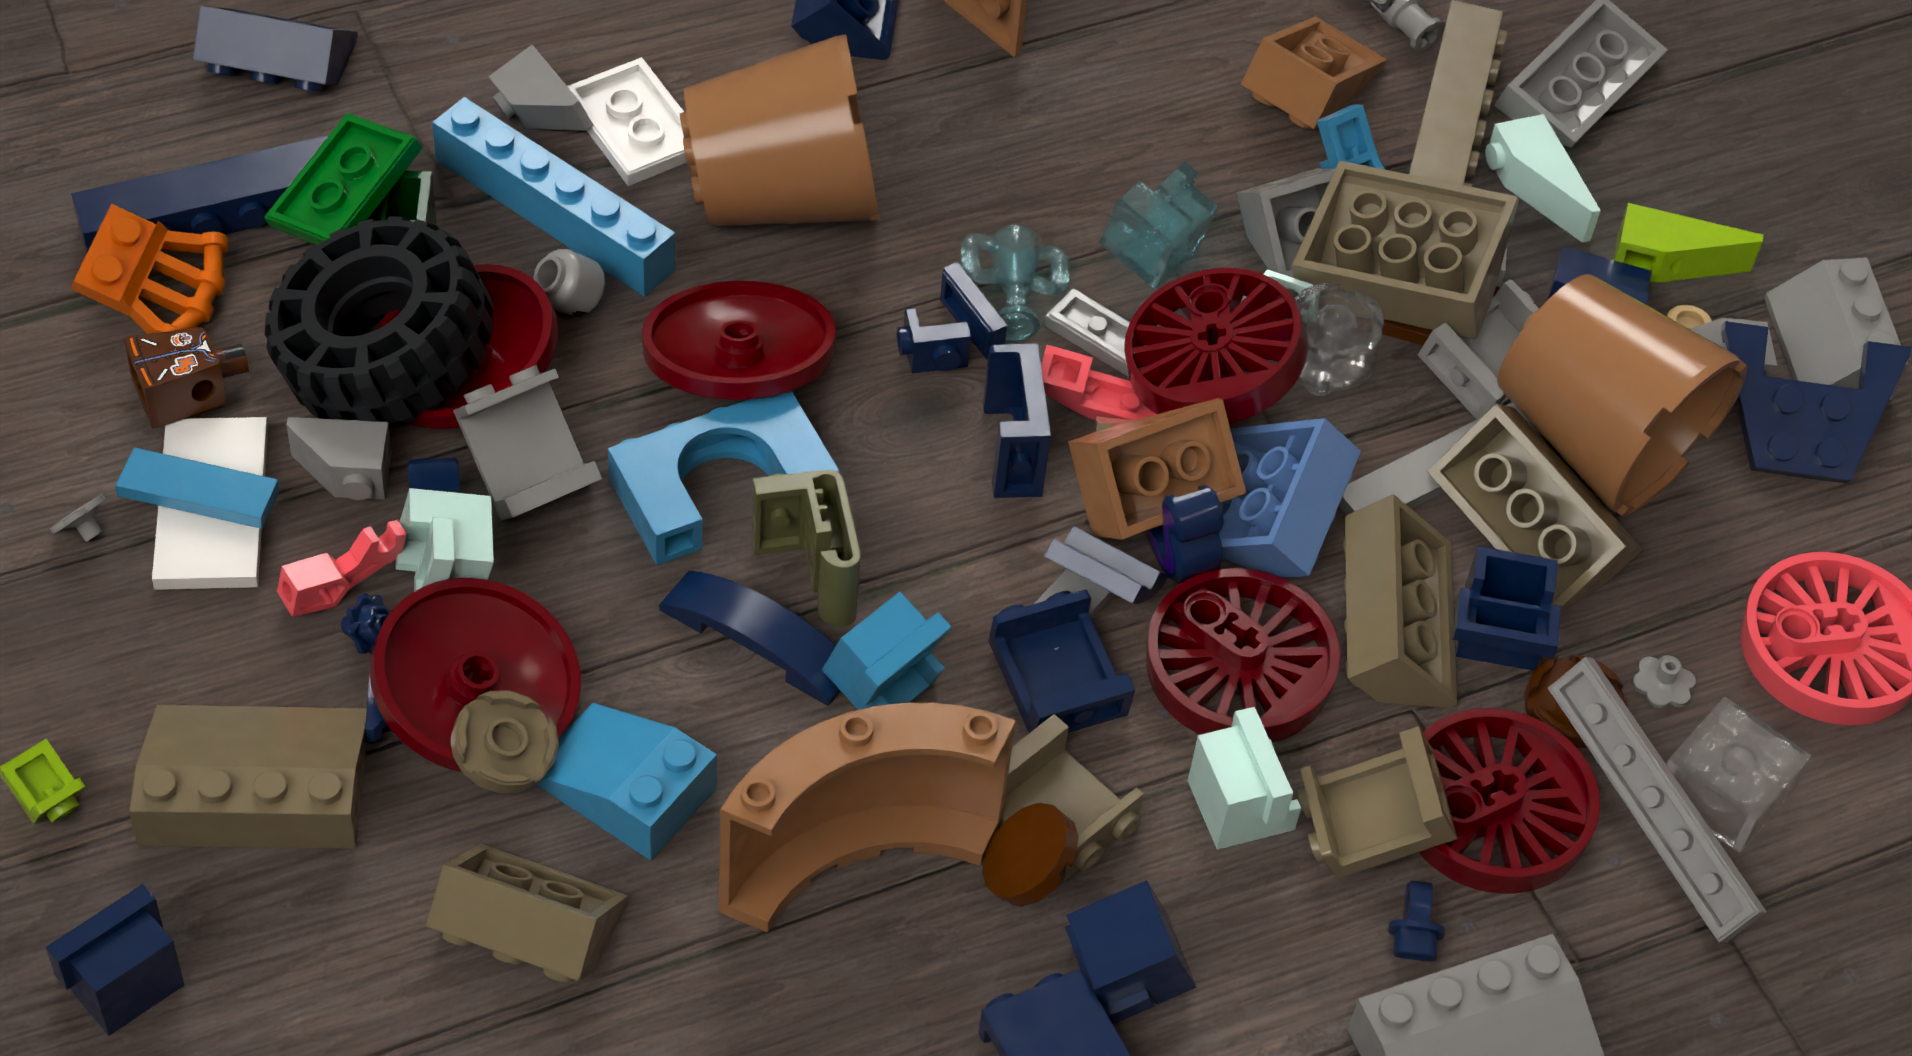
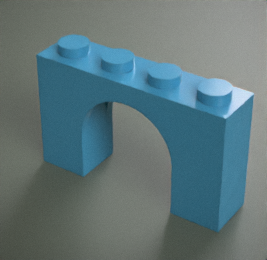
M792 391L770 397L749 399L728 407H719L708 414L682 423L670 424L662 430L638 438L626 439L618 445L608 448L609 480L656 566L702 550V517L682 484L684 477L696 466L713 459L734 458L758 466L768 476L772 474L786 475L819 470H834L839 473V469Z

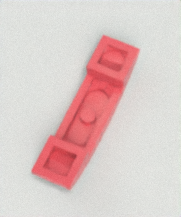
M1046 345L1041 368L1045 394L1050 398L1092 420H1095V416L1137 420L1156 415L1140 401L1129 380L1090 370L1093 357Z

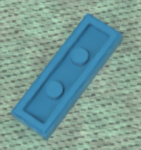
M135 447L115 485L118 497L263 529L280 491L278 479Z

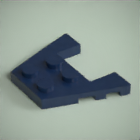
M1725 321L1721 325L1723 343L1726 342L1727 350L1737 355L1747 365L1746 379L1738 396L1740 406L1738 414L1751 470L1844 484L1850 482L1911 354V347L1872 341L1866 342L1863 345L1859 389L1764 376L1769 327Z

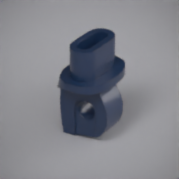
M1411 880V882L1406 884L1404 917L1401 920H1393L1388 925V933L1395 936L1393 952L1395 957L1426 962L1436 960L1437 941L1444 938L1445 929L1441 925L1430 922L1433 899L1432 883Z

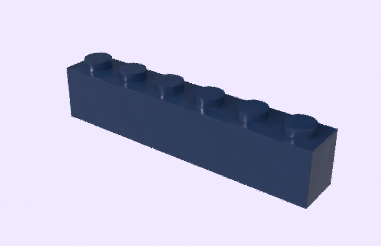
M329 135L71 193L86 253L111 203L154 224H157L159 221L167 230L193 234L219 232L229 234L268 225L264 216Z

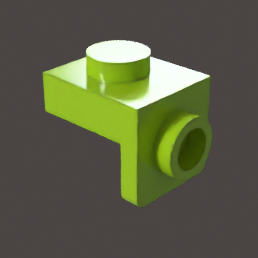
M47 738L0 766V776L33 824L45 817H48L51 823H54L80 806L76 798L81 795L86 786L80 777L74 780Z

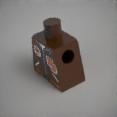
M200 327L124 338L131 379L152 429L223 405L227 400L223 378L249 372L248 361L242 344L214 350L206 329Z

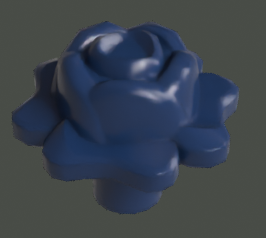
M361 593L355 605L347 609V615L341 621L343 633L355 642L357 652L360 654L367 652L372 654L378 633L391 612L384 605L381 595L370 596L368 593Z

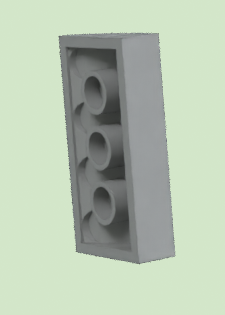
M1595 0L1507 85L1494 106L1512 120L1544 114L1561 144L1572 148L1665 55L1668 49L1610 0Z

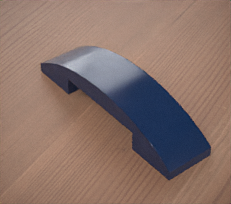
M688 571L659 604L660 611L700 634L709 626L786 670V683L827 706L840 693L839 688L822 671L836 645L804 619L757 591L716 575Z

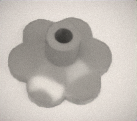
M101 493L55 523L50 530L54 534L62 529L76 528L85 542L89 541L103 531L93 516L98 506L106 497Z
M1665 655L1659 659L1644 657L1639 661L1638 673L1635 674L1632 680V686L1636 692L1646 696L1649 705L1662 709L1669 704L1674 707H1683L1688 704L1691 697L1690 691L1695 686L1696 678L1691 671L1682 668V664L1677 658Z

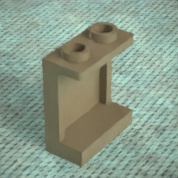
M1419 726L1399 732L1403 749L1323 776H1318L1311 765L1300 768L1304 787L1297 789L1298 798L1307 818L1312 817L1315 827L1314 832L1308 833L1309 843L1318 863L1326 862L1337 879L1458 839L1434 751Z

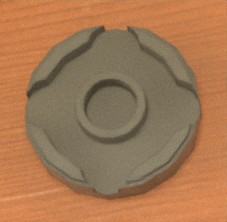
M489 691L479 695L476 700L467 704L458 714L450 737L453 758L462 773L479 787L497 793H520L538 785L552 768L559 747L555 724L550 716L548 719L546 718L544 713L539 710L540 705L530 697L513 691Z

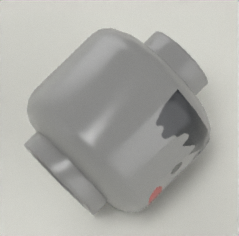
M557 249L549 253L538 263L533 279L545 291L554 310L568 316L581 317L590 313L598 305L605 287L604 272L600 264L592 258L570 249Z

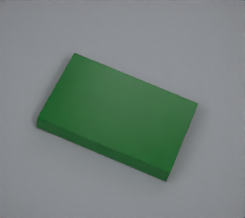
M346 113L264 218L273 229L319 245L330 238L329 234L341 228L347 230L358 226L359 222L367 220L423 147L414 136Z

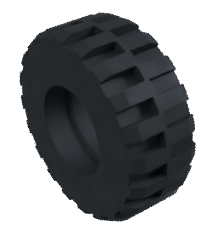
M388 217V220L382 221L369 219L361 221L358 226L347 230L341 228L329 234L330 238L319 245L315 243L303 252V258L296 265H290L282 275L280 287L275 288L271 295L268 308L270 312L266 313L264 335L267 338L266 348L271 360L298 402L306 406L313 416L319 419L388 422V424L397 422L404 424L415 420L416 415L427 410L432 412L443 405L445 398L454 391L458 393L467 384L472 370L479 368L486 352L484 346L490 343L493 331V303L468 253L449 232L418 219L415 222H411L410 219L405 217ZM403 309L385 326L373 332L357 336L374 319L386 313Z

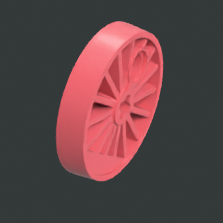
M1811 552L1786 558L1771 566L1757 580L1747 600L1741 622V647L1748 667L1755 678L1779 702L1799 714L1825 723L1863 725L1884 720L1899 712L1911 701L1912 590L1901 580L1871 562L1854 556L1832 552ZM1804 581L1808 594L1797 582ZM1823 581L1835 582L1833 602L1829 598ZM1848 586L1862 591L1854 604L1847 602ZM1776 589L1783 597L1777 595L1772 591ZM1872 598L1876 610L1865 615L1863 609ZM1757 607L1769 614L1758 612ZM1760 633L1767 635V637H1761ZM1826 664L1824 693L1809 686ZM1802 667H1809L1800 681L1789 674ZM1839 678L1842 681L1848 699L1838 697ZM1890 684L1893 685L1894 687L1898 688L1899 690H1898V691H1895V690L1890 686ZM1865 689L1873 696V698L1868 699Z

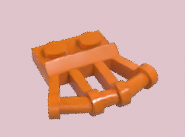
M111 203L70 289L130 316L147 334L197 328L201 323H208L214 312L212 306L214 298L223 293L227 284L223 277V253L228 251V237L219 232L193 234L169 231L159 221L157 224H154ZM161 249L204 254V270H200L161 252ZM154 269L197 289L194 297H187L148 279L151 270ZM141 296L181 316L171 324L164 323L138 297Z

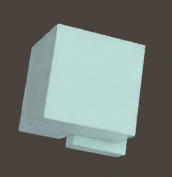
M409 488L399 522L407 535L403 551L397 555L395 563L396 570L416 571L414 591L423 586L447 579L478 578L488 580L494 562L491 496Z
M1255 707L1235 711L1230 728L1198 735L1188 783L1217 850L1295 830L1301 806L1298 799L1292 800L1293 791Z

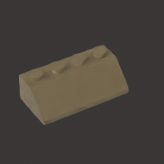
M1496 403L1427 471L1496 549L1558 560L1556 589L1551 604L1561 606V612L1607 584L1643 550L1515 408Z
M1393 494L1345 516V538L1343 540L1346 556L1344 590L1346 593L1347 617L1344 621V628L1347 634L1345 671L1348 680L1354 686L1359 687L1377 702L1451 708L1457 705L1455 640H1453L1454 609L1451 542Z

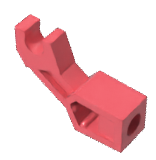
M398 520L388 522L385 533L380 537H377L371 526L363 528L350 550L338 559H334L328 553L283 565L277 593L292 617L337 607L348 590L385 565L391 564L397 558V555L403 551L407 533Z

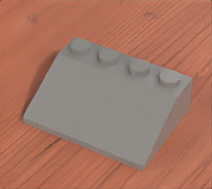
M1553 934L1358 998L1347 1029L1360 1056H1604L1580 981Z

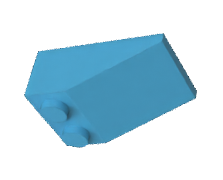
M592 703L558 740L559 747L555 762L550 771L537 785L651 861L717 789V754L675 727Z

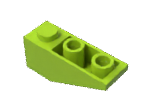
M1628 203L1617 234L1613 260L1650 270V282L1654 283L1751 272L1764 235Z

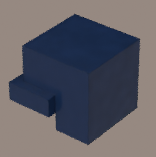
M1477 546L1465 586L1460 588L1456 602L1453 640L1457 641L1456 657L1532 671L1537 668L1541 656L1554 658L1558 647L1561 606L1552 605L1551 603L1556 589L1558 560Z
M1147 880L1067 914L1070 925L1065 926L1079 967L1112 1024L1154 1007L1153 1000L1156 1004H1160L1197 988L1169 915Z
M141 884L46 946L56 978L66 990L70 989L108 1036L185 985L174 941L162 928L163 925L156 898L144 884Z

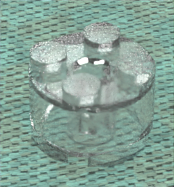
M1319 283L1304 289L1295 299L1306 327L1309 345L1307 361L1298 381L1305 384L1306 390L1311 394L1325 396L1330 392L1355 388L1369 379L1373 373L1383 334L1384 316L1376 301L1370 295L1357 288L1352 293L1339 289V283Z

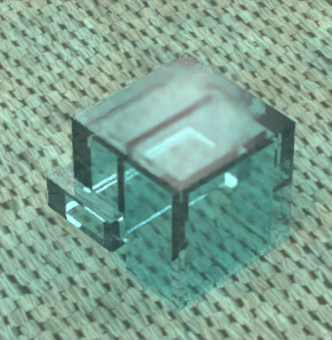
M1186 162L1158 185L1155 192L1141 181L1132 187L1117 201L1099 241L1102 246L1154 289L1200 247L1219 209L1218 205L1194 186L1199 173Z

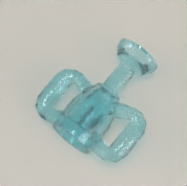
M1018 225L1003 227L996 231L993 237L980 233L968 234L961 243V267L972 281L977 283H998L1007 294V306L998 311L1000 317L1007 324L1006 339L1022 341L1036 335L1040 329V320L1037 313L1026 305L1025 293L1029 289L1052 296L1066 292L1070 284L1069 259L1065 252L1054 246H1038V238L1035 232L1027 227ZM979 247L992 254V269L984 270L980 268ZM1039 260H1050L1051 281L1036 274Z

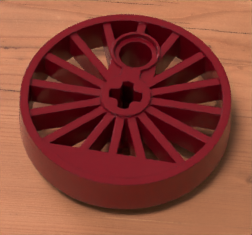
M1214 268L1182 276L1157 290L1134 314L1126 332L1124 347L1129 379L1133 390L1149 410L1155 414H1160L1221 398L1224 402L1229 424L1261 413L1286 395L1299 379L1305 367L1309 350L1306 327L1292 295L1285 287L1269 276L1241 268ZM1181 309L1188 319L1176 314L1175 311ZM1267 360L1279 361V362L1275 365V364H1273V363H1271V362H1269V361H1267ZM1241 368L1247 370L1250 373L1245 374Z
M1241 568L1218 569L1195 575L1183 581L1161 600L1154 611L1148 629L1146 667L1151 687L1163 707L1182 725L1200 735L1232 726L1233 717L1226 715L1236 686L1239 685L1242 710L1251 707L1256 709L1255 695L1266 712L1260 720L1269 740L1271 739L1273 743L1303 730L1320 714L1337 679L1340 667V644L1335 628L1326 612L1309 594L1298 586L1281 577L1258 570ZM1240 597L1255 600L1250 616L1241 610ZM1265 603L1279 608L1280 610L1266 624L1262 626L1258 623ZM1293 618L1301 624L1298 627L1279 633ZM1170 620H1173L1179 625V628L1167 624ZM1313 640L1316 642V644H1317V646H1318V647H1298V646H1300V645L1306 644V643L1311 642V641H1313ZM1158 643L1175 649L1158 650ZM1166 670H1183L1170 676L1166 672ZM1204 683L1190 697L1181 692ZM1226 684L1217 712L1203 707Z
M1479 708L1465 710L1446 716L1429 726L1423 734L1434 751L1450 813L1462 819L1452 816L1458 839L1420 851L1419 854L1432 867L1451 880L1464 886L1490 893L1516 894L1537 890L1550 885L1568 873L1588 846L1595 832L1600 813V795L1595 776L1588 762L1575 745L1548 724L1531 716L1505 709ZM1473 737L1478 760L1462 738ZM1489 737L1506 739L1501 763L1495 762ZM1443 745L1453 760L1436 749ZM1515 746L1524 757V760L1518 767L1512 766ZM1534 770L1536 774L1526 779L1528 774ZM1558 830L1578 835L1579 838L1574 842ZM1496 833L1505 867L1490 865ZM1484 837L1479 862L1462 855L1473 841ZM1541 845L1558 855V857L1552 860ZM1517 846L1530 862L1531 867L1522 868Z

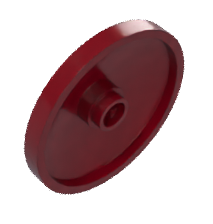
M493 264L474 265L492 299L494 309L492 315L493 331L490 343L484 346L486 349L484 359L478 369L472 370L467 384L458 393L454 391L444 399L445 403L432 412L427 410L416 415L415 420L407 423L432 429L458 428L460 425L453 410L467 405L464 398L465 394L492 384L496 393L512 386L509 376L537 365L540 374L547 370L557 347L558 320L545 291L533 278L522 271L507 266ZM403 309L387 313L377 329L392 321Z
M759 281L716 282L681 291L661 302L650 312L642 329L643 356L650 370L658 378L679 390L717 399L743 400L764 398L802 387L821 375L829 367L835 355L836 328L829 311L816 299L801 291Z
M447 579L423 586L412 592L397 604L387 616L376 638L370 659V682L373 696L382 717L393 733L405 745L423 758L439 766L459 772L462 771L453 758L450 737L460 711L467 704L476 700L479 695L489 691H513L530 697L540 705L539 710L544 713L546 718L548 719L550 716L557 729L558 740L569 726L580 698L581 673L577 654L570 638L557 619L545 607L527 594L505 584L485 579Z

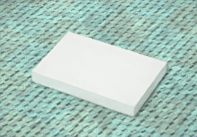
M642 57L568 86L578 98L593 123V126L586 131L627 186L687 163L680 121V113L684 111Z

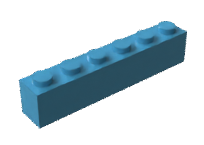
M463 97L432 122L437 162L573 251L592 258L600 264L602 270L643 297L675 271V232L472 101Z

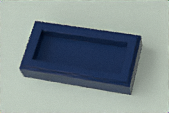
M958 262L944 267L940 300L958 323H968L972 342L988 360L989 347L991 345H1005L1007 324Z

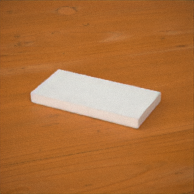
M267 417L181 419L165 425L163 454L265 476L268 440ZM158 506L152 572L154 590L258 587L262 529Z

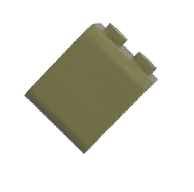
M819 470L786 475L772 474L768 477L753 478L752 543L755 555L804 549L813 593H818V614L820 618L827 624L835 627L851 625L855 621L857 614L861 554L842 475L834 470Z

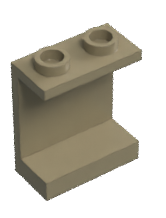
M1053 714L1012 746L1001 825L1020 809L1036 803L1052 804L1075 823L1079 839L1077 855L1072 866L1070 867L1068 864H1065L1064 869L1059 874L1063 878L1062 881L1065 882L1078 870L1082 872L1090 870L1100 860L1104 849L1116 839L1119 842H1123L1136 831L1141 823L1139 815L1144 793L1136 787L1120 800L1065 750L1069 727Z

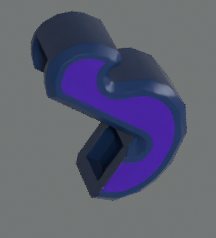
M1204 484L1198 486V491L1179 497H1175L1173 494L1164 496L1162 501L1163 524L1147 530L1151 548L1162 570L1175 582L1187 580L1208 571L1218 570L1223 557L1219 532L1224 525L1222 507L1216 492Z

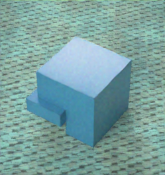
M899 591L840 638L823 666L822 671L858 710L880 705L911 703L933 685L945 669L931 652L939 647L952 627L939 612L926 620Z

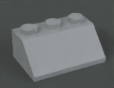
M1868 258L1822 260L1770 290L1764 297L1793 380L1859 389L1863 345L1868 341L1901 345ZM1908 362L1906 363L1889 400H1892L1899 386V383L1906 371Z

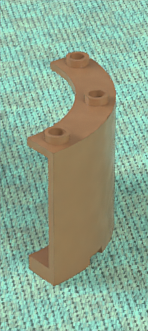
M897 703L848 712L822 721L794 735L753 766L736 785L720 809L719 913L768 933L781 912L796 896L811 885V879L834 865L838 869L860 860L880 856L881 850L912 848L913 853L942 855L981 866L990 841L1000 828L1002 822L1016 720L989 711L961 705Z

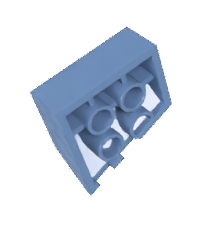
M1326 418L1230 428L1246 494L1220 503L1224 525L1219 532L1222 543V559L1251 570L1270 573L1281 578L1309 576L1317 562L1319 551L1329 527L1335 519V513L1347 484L1352 478L1361 450Z

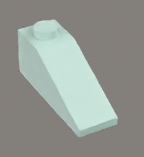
M1541 114L1495 124L1490 143L1486 146L1485 154L1488 166L1496 171L1504 187L1582 243L1591 241L1601 210L1545 115Z

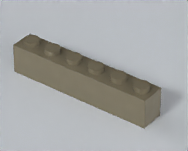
M1455 0L1451 1L1409 175L1472 187L1471 183L1464 182L1465 177L1473 179L1480 152L1472 151L1471 149L1472 146H1481L1487 121L1480 120L1479 115L1488 116L1494 91L1486 89V85H1495L1501 62L1492 58L1493 55L1501 57L1507 31L1499 29L1503 11Z

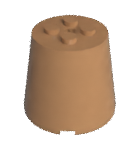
M846 34L838 35L684 87L686 112L680 113L684 136V152L687 166L691 167L693 176L691 181L696 205L704 204L710 226L858 222L880 219Z
M1585 274L1573 279L1559 289L1539 310L1535 311L1526 320L1520 334L1503 360L1497 382L1502 392L1603 503L1613 512L1626 516L1652 501L1686 469L1690 462L1684 456L1701 435H1704L1709 440L1711 439L1740 394L1747 375V365L1734 353L1594 275Z

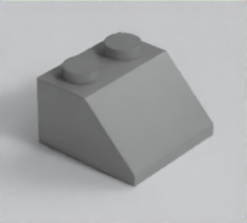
M1336 168L1313 169L1236 192L1246 236L1268 270L1294 278L1292 264Z

